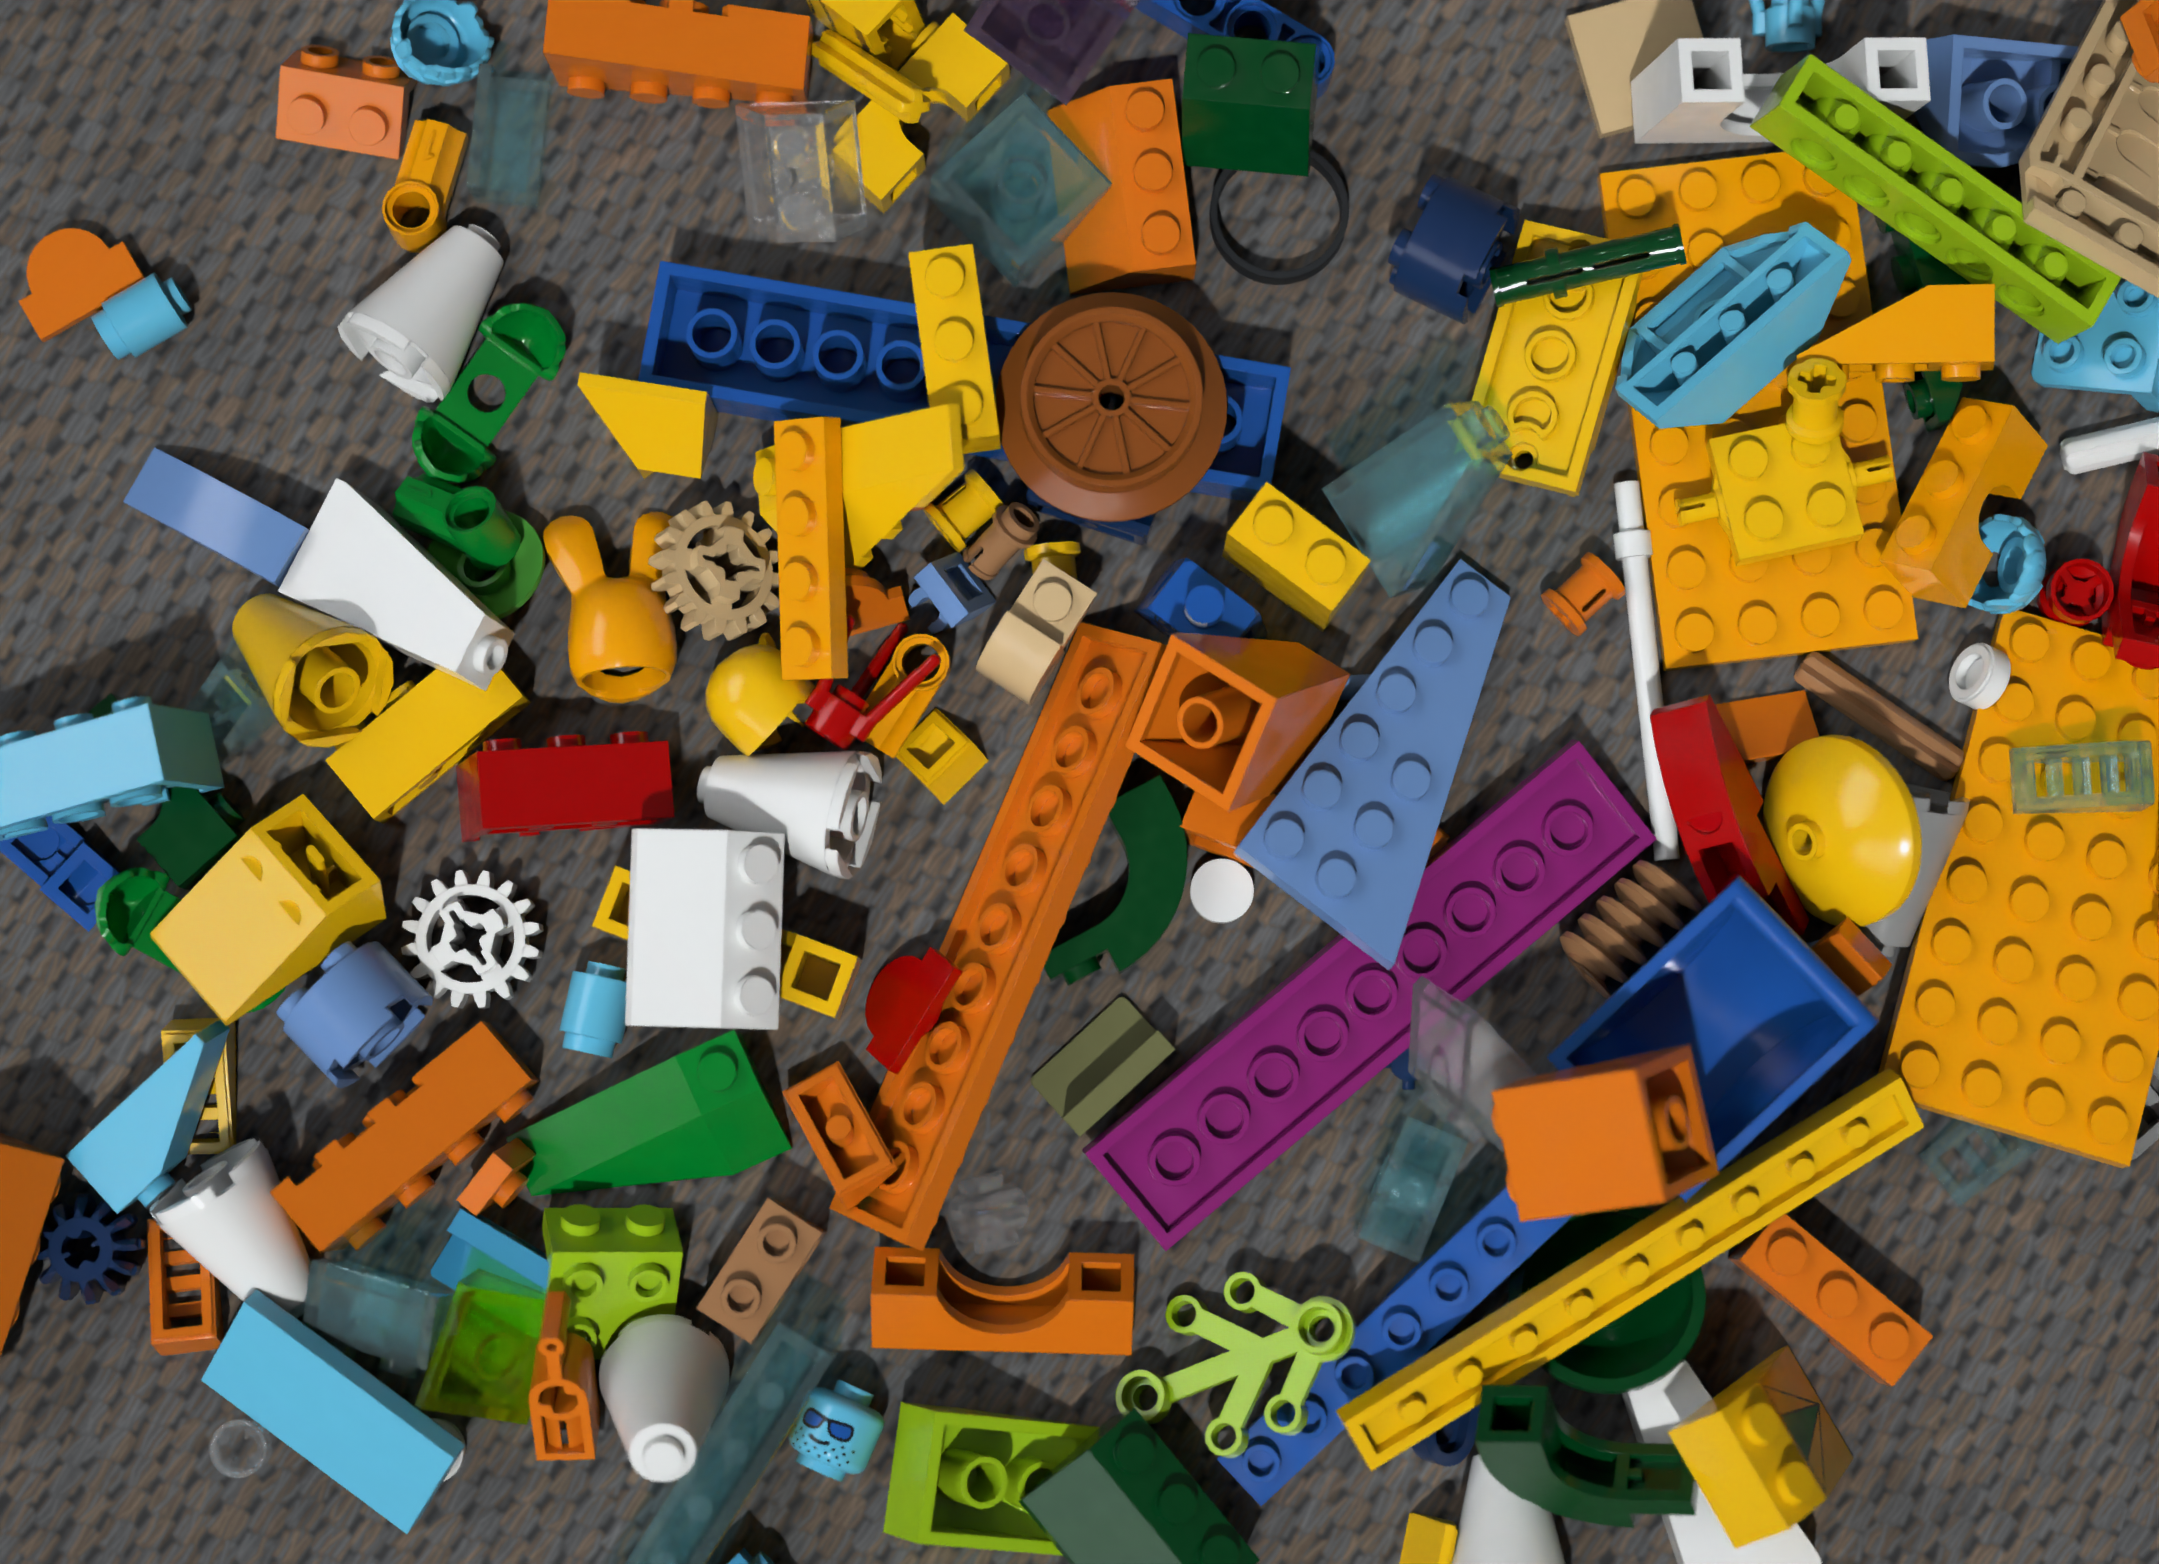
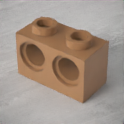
M774 1197L767 1198L696 1309L748 1343L756 1342L827 1232Z

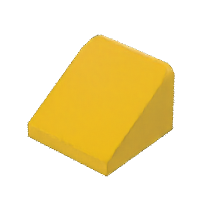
M937 708L912 731L896 756L943 805L989 761L978 747Z
M1409 1513L1399 1564H1451L1458 1528L1454 1521L1418 1513Z

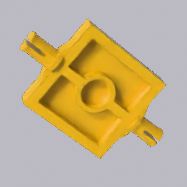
M1786 423L1709 439L1706 444V450L1713 474L1711 493L1675 499V512L1679 514L1677 520L1680 526L1717 518L1718 523L1728 535L1735 566L1861 540L1864 530L1856 503L1858 488L1883 482H1893L1894 471L1893 467H1889L1892 462L1888 455L1852 463L1850 457L1842 448L1839 436L1823 444H1806L1792 437L1786 428Z

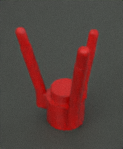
M846 615L847 644L855 624V619L852 615ZM899 623L888 639L882 644L851 690L838 684L831 694L830 689L834 679L818 680L817 685L805 701V704L813 710L804 724L843 751H847L855 739L864 743L874 727L941 663V658L938 654L930 655L864 716L870 705L862 698L908 631V626L905 623Z

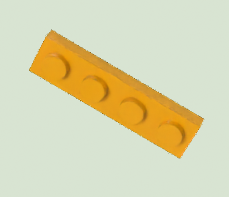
M823 416L774 421L782 680L848 678L841 418Z

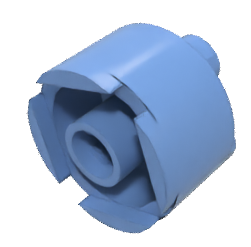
M351 941L341 944L322 963L321 968L326 973L309 990L302 987L291 994L280 1005L276 1013L284 1022V1033L338 1088L347 1087L360 1079L353 1069L365 1060L369 1061L375 1068L380 1065L425 1018V1015L417 1008L418 1005L432 1006L434 1000L416 979L377 941L365 943L358 949Z

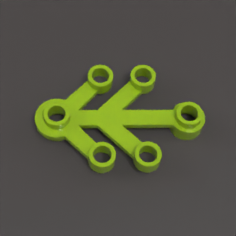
M1237 1272L1228 1278L1224 1286V1298L1228 1305L1243 1313L1259 1311L1289 1327L1263 1338L1209 1312L1207 1306L1201 1300L1190 1295H1179L1173 1298L1166 1308L1165 1317L1169 1327L1173 1331L1186 1336L1199 1335L1230 1351L1164 1377L1146 1370L1132 1371L1125 1375L1117 1386L1115 1394L1116 1405L1120 1413L1136 1408L1145 1421L1151 1425L1166 1417L1172 1403L1237 1378L1219 1418L1214 1419L1208 1425L1205 1432V1442L1212 1453L1225 1458H1235L1240 1456L1248 1446L1249 1434L1245 1425L1273 1364L1296 1355L1281 1393L1272 1397L1264 1409V1419L1271 1430L1287 1436L1295 1435L1302 1431L1307 1424L1308 1410L1304 1403L1322 1364L1341 1358L1353 1344L1356 1333L1355 1320L1349 1308L1341 1301L1328 1296H1317L1303 1304H1299L1267 1289L1264 1281L1258 1276L1249 1272ZM1251 1281L1255 1289L1254 1296L1249 1302L1240 1304L1237 1299L1238 1287L1243 1282ZM1192 1304L1196 1310L1195 1320L1191 1325L1182 1327L1177 1318L1178 1311L1182 1306ZM1329 1318L1334 1324V1333L1329 1340L1320 1342L1316 1337V1327L1320 1321ZM1153 1387L1157 1392V1402L1152 1409L1145 1411L1139 1403V1396L1144 1389ZM1291 1403L1295 1409L1294 1420L1288 1426L1282 1427L1278 1423L1277 1412L1283 1404ZM1232 1426L1236 1433L1235 1442L1230 1448L1222 1449L1218 1442V1435L1224 1427Z

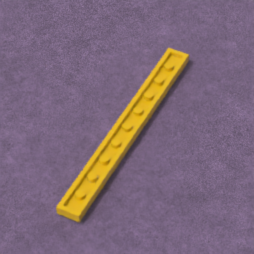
M1890 1067L1719 1172V1175L1706 1182L1686 1202L1681 1197L1677 1198L1335 1410L1363 1461L1371 1471L1375 1470L1479 1405L1482 1385L1513 1384L1923 1129L1924 1125L1901 1076Z

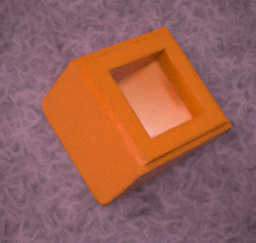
M1849 917L1844 919L1811 947L1815 954L1857 997L1880 982L1893 965Z

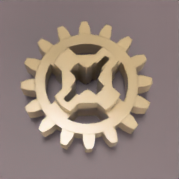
M703 501L688 511L685 509L668 520L670 526L656 534L654 541L663 550L651 556L648 564L662 570V577L653 582L651 587L653 591H667L670 599L663 607L666 614L677 609L684 614L680 628L683 631L687 632L701 624L704 640L710 641L724 634L726 639L730 641L747 633V631L750 632L767 622L765 614L779 607V599L771 592L779 588V573L773 572L772 567L773 564L778 562V551H768L765 545L773 533L769 528L756 533L751 528L754 521V513L750 510L734 518L732 502L725 501L712 509L708 501ZM703 533V539L696 542L694 549L687 548L695 534ZM740 593H748L742 605L737 609H732V603L740 599Z

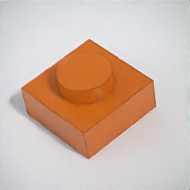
M515 1138L491 1154L456 1200L475 1217L496 1203L505 1208L517 1197L529 1181L522 1172L536 1154L522 1141Z

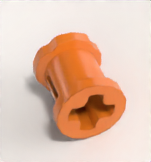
M1587 552L1581 558L1582 566L1556 590L1548 588L1541 595V599L1546 607L1571 633L1578 637L1587 630L1585 622L1611 598L1619 600L1626 594V589L1616 574L1600 558L1590 552Z

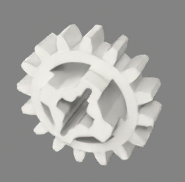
M458 870L455 872V887L449 888L442 881L435 879L431 882L436 897L431 902L419 897L414 898L412 903L422 912L419 921H403L402 928L416 934V942L402 947L401 950L403 955L419 957L421 963L410 974L416 980L428 977L433 979L428 993L433 998H440L449 989L452 991L451 1006L463 1009L468 996L473 995L478 1008L486 1009L490 1008V992L496 991L506 1000L514 997L513 989L509 983L514 977L526 982L531 981L533 976L523 967L526 958H542L543 952L529 945V937L543 932V925L526 922L524 916L530 913L535 905L528 898L519 900L516 903L512 901L518 886L512 881L507 880L495 890L493 889L495 883L493 873L483 870L478 877L477 884H472L468 873ZM470 897L487 898L497 903L500 907L491 909L485 914L473 913L464 903L463 899ZM441 916L445 922L441 941L432 947L433 928L437 919ZM460 920L475 929H485L486 934L479 939L480 946L483 949L481 954L484 958L479 957L470 950L459 949L458 945L466 939L462 931L464 926ZM514 931L513 950L509 960L504 964L499 956L503 937ZM460 964L469 965L474 968L477 975H480L483 981L472 983L460 982L447 975L446 972L450 969L453 970Z

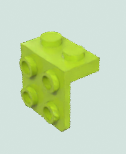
M584 1204L570 1205L566 1208H544L542 1232L549 1265L546 1295L552 1291L566 1292L571 1300L568 1333H574L583 1337L591 1345L594 1359L602 1358L606 1348L607 1350L612 1343L619 1337V1332L629 1323L651 1315H675L683 1250L673 1208H658L647 1204L635 1205L631 1208H594Z

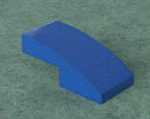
M52 816L46 817L47 830L0 841V852L40 885L41 888L39 890L88 932L96 924L95 902L97 890L111 877L121 873V871L69 823H53Z

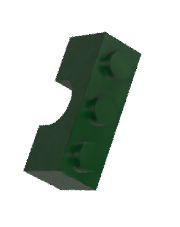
M110 693L88 713L93 714L94 719L113 714L111 705L124 699ZM174 786L168 788L171 801L162 802L157 820L136 840L178 887L191 891L244 835L238 826L246 819L237 807L220 791L211 798L207 792L201 793L199 789Z

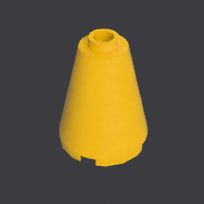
M270 593L260 594L249 599L238 610L232 625L234 640L278 723L285 732L309 747L329 748L350 741L362 732L356 726L365 720L371 712L378 717L386 706L394 683L393 661L389 653L373 634Z

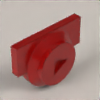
M932 947L929 948L923 959L915 956H902L887 964L875 978L866 1000V1022L870 1032L874 1035L866 1050L886 1069L898 1075L921 1037L927 1034L936 1024L942 1011L943 1002L963 971L940 951Z

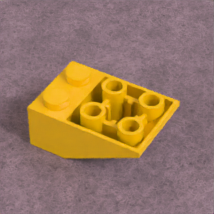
M302 794L251 827L150 932V936L227 1027L322 963L341 944L346 941L353 942L387 919L381 880L310 800Z

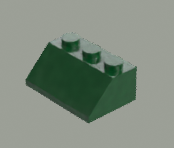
M1136 1408L1110 1417L1019 1500V1503L1070 1564H1257L1260 1561Z

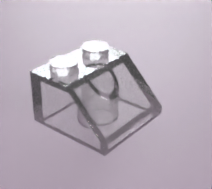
M855 100L740 103L735 105L749 231L778 243L837 242L868 227Z
M1423 976L1413 984L1408 1072L1425 1089L1418 1099L1446 1125L1450 1123L1473 1145L1482 1137L1501 1152H1504L1502 1138L1497 1135L1492 1122L1494 1102L1491 1091L1522 1078L1537 1076V1074L1477 1012Z

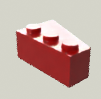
M646 731L611 734L610 744L586 745L585 735L547 738V747L522 749V739L519 738L487 740L483 742V751H476L456 766L462 842L480 841L481 835L519 833V837L540 835L541 831L573 829L589 831L662 824L675 817L668 741L649 742L648 732Z

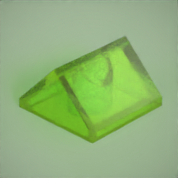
M479 1268L461 1279L456 1287L415 1405L423 1410L527 1425L530 1418L528 1400L535 1350L539 1342L546 1293Z

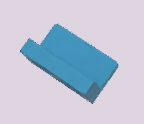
M460 1208L447 1229L452 1236L432 1267L431 1276L528 1335L538 1338L546 1296L549 1268L547 1254L483 1215L479 1214L475 1217L466 1208Z

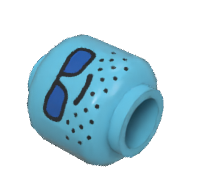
M838 1379L833 1391L823 1387L811 1389L803 1401L798 1413L799 1417L791 1428L788 1437L791 1446L798 1451L795 1461L840 1482L843 1481L846 1473L859 1474L863 1472L868 1465L885 1424L881 1414L869 1407L874 1395Z

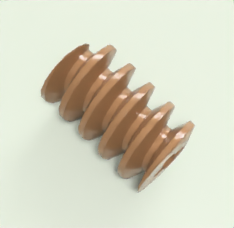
M1639 860L1632 866L1638 884L1625 878H1620L1614 884L1620 902L1604 895L1596 901V906L1602 920L1587 913L1578 919V924L1584 938L1569 931L1564 932L1559 937L1561 946L1574 969L1594 990L1606 999L1611 996L1605 983L1608 977L1623 984L1630 978L1623 965L1627 959L1640 966H1643L1648 961L1641 946L1645 941L1660 949L1667 943L1660 930L1663 924L1678 931L1685 926L1678 912L1681 906L1696 913L1703 909L1692 893L1673 875L1662 867H1657L1643 860Z

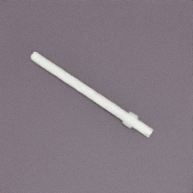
M1623 481L1614 484L1619 533L1613 534L1615 559L1616 561L1622 560L1651 832L1657 839L1653 842L1654 860L1680 859L1677 825L1663 783L1650 721V714L1653 709L1664 707L1648 558L1653 555L1651 531L1644 530L1639 481Z

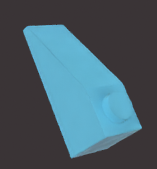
M221 1020L196 1033L65 1155L117 1214L137 1200L145 1208L148 1207L175 1184L176 1181L168 1173L187 1157L230 1030Z

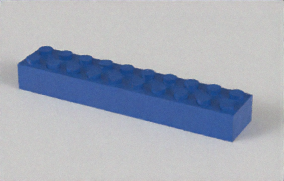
M660 261L638 381L706 391L717 412L768 421L825 416L841 418V427L929 408L916 306L914 303ZM983 315L994 399L996 402V390L1004 362L1020 335L1032 323ZM1214 354L1219 363L1226 388V426L1219 451L1211 467L1190 492L1251 502L1266 482L1270 485L1272 484L1291 367ZM1114 396L1105 397L1100 402L1103 408L1111 411L1117 410L1123 405L1122 401ZM1002 444L1001 449L969 453V455L1009 461Z

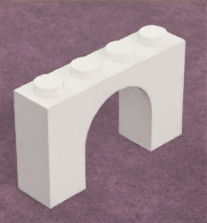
M1926 37L1863 38L1841 57L1826 64L1904 120L1931 101ZM1678 38L1631 81L1635 143L1770 142L1749 126L1776 82L1784 73L1743 74L1740 38Z

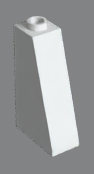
M338 478L333 483L278 592L298 604L364 629L373 634L381 644L484 691L487 690L494 674L503 667L507 659L508 647L515 635L510 628L401 527L379 504Z
M1685 1360L1670 1374L1656 1383L1639 1390L1621 1393L1638 1443L1674 1444L1668 1431L1712 1399ZM1699 1486L1696 1516L1661 1515L1677 1564H1822L1819 1554L1798 1524H1795L1789 1530L1735 1549Z

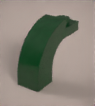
M1160 775L1117 797L1113 808L1110 810L1108 820L1125 851L1128 862L1129 877L1126 891L1117 908L1103 922L1051 949L1044 966V970L1051 982L1063 976L1067 985L1070 986L1102 969L1097 957L1106 952L1117 972L1121 974L1134 966L1151 951L1173 920L1186 881L1188 863L1187 842L1184 828L1180 827L1183 824L1180 813Z
M1482 1385L1475 1437L1476 1447L1490 1474L1501 1485L1521 1499L1567 1518L1615 1527L1634 1528L1635 1514L1696 1516L1698 1484L1675 1444L1622 1443L1585 1434L1561 1418L1554 1406L1548 1386Z

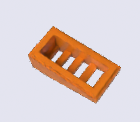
M148 1219L151 1345L162 1356L218 1349L224 1339L219 1280L201 1263L200 1274L167 1277L166 1267L199 1262L186 1250L165 1252L164 1240L173 1238H163V1234H166V1232L156 1224L155 1219ZM201 1290V1301L169 1304L170 1293ZM202 1317V1325L181 1328L171 1327V1320Z

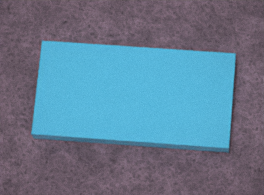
M257 1289L242 1304L201 1379L202 1382L406 1534L409 1533L421 1518L466 1446Z

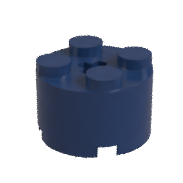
M1433 174L1427 181L1419 198L1417 208L1423 212L1414 230L1411 231L1403 228L1392 247L1388 263L1394 265L1389 283L1394 285L1396 293L1459 323L1465 324L1468 322V311L1475 314L1492 284L1489 268L1494 266L1496 268L1501 267L1507 252L1502 250L1503 243L1499 242L1503 230L1512 235L1515 234L1520 217V209L1451 176L1442 178Z

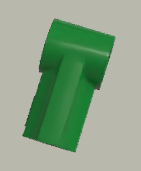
M423 473L419 477L414 478L407 476L395 491L396 503L392 515L401 527L463 552L470 563L478 569L491 570L507 564L516 555L520 547L521 537L517 528L493 492L486 487L473 486L462 489L447 482L430 478L427 474Z

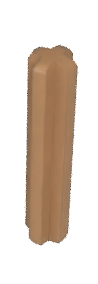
M1813 651L1809 653L1798 666L1794 675L1797 683L1941 781L1950 780L1960 769L1964 758L1963 750L1819 652Z

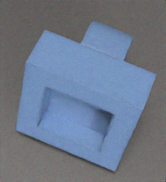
M958 552L930 562L914 577L920 588L912 592L908 603L913 608L930 599L940 612L938 619L928 627L932 634L972 620L996 602L979 577L969 570V564L964 562L963 556Z

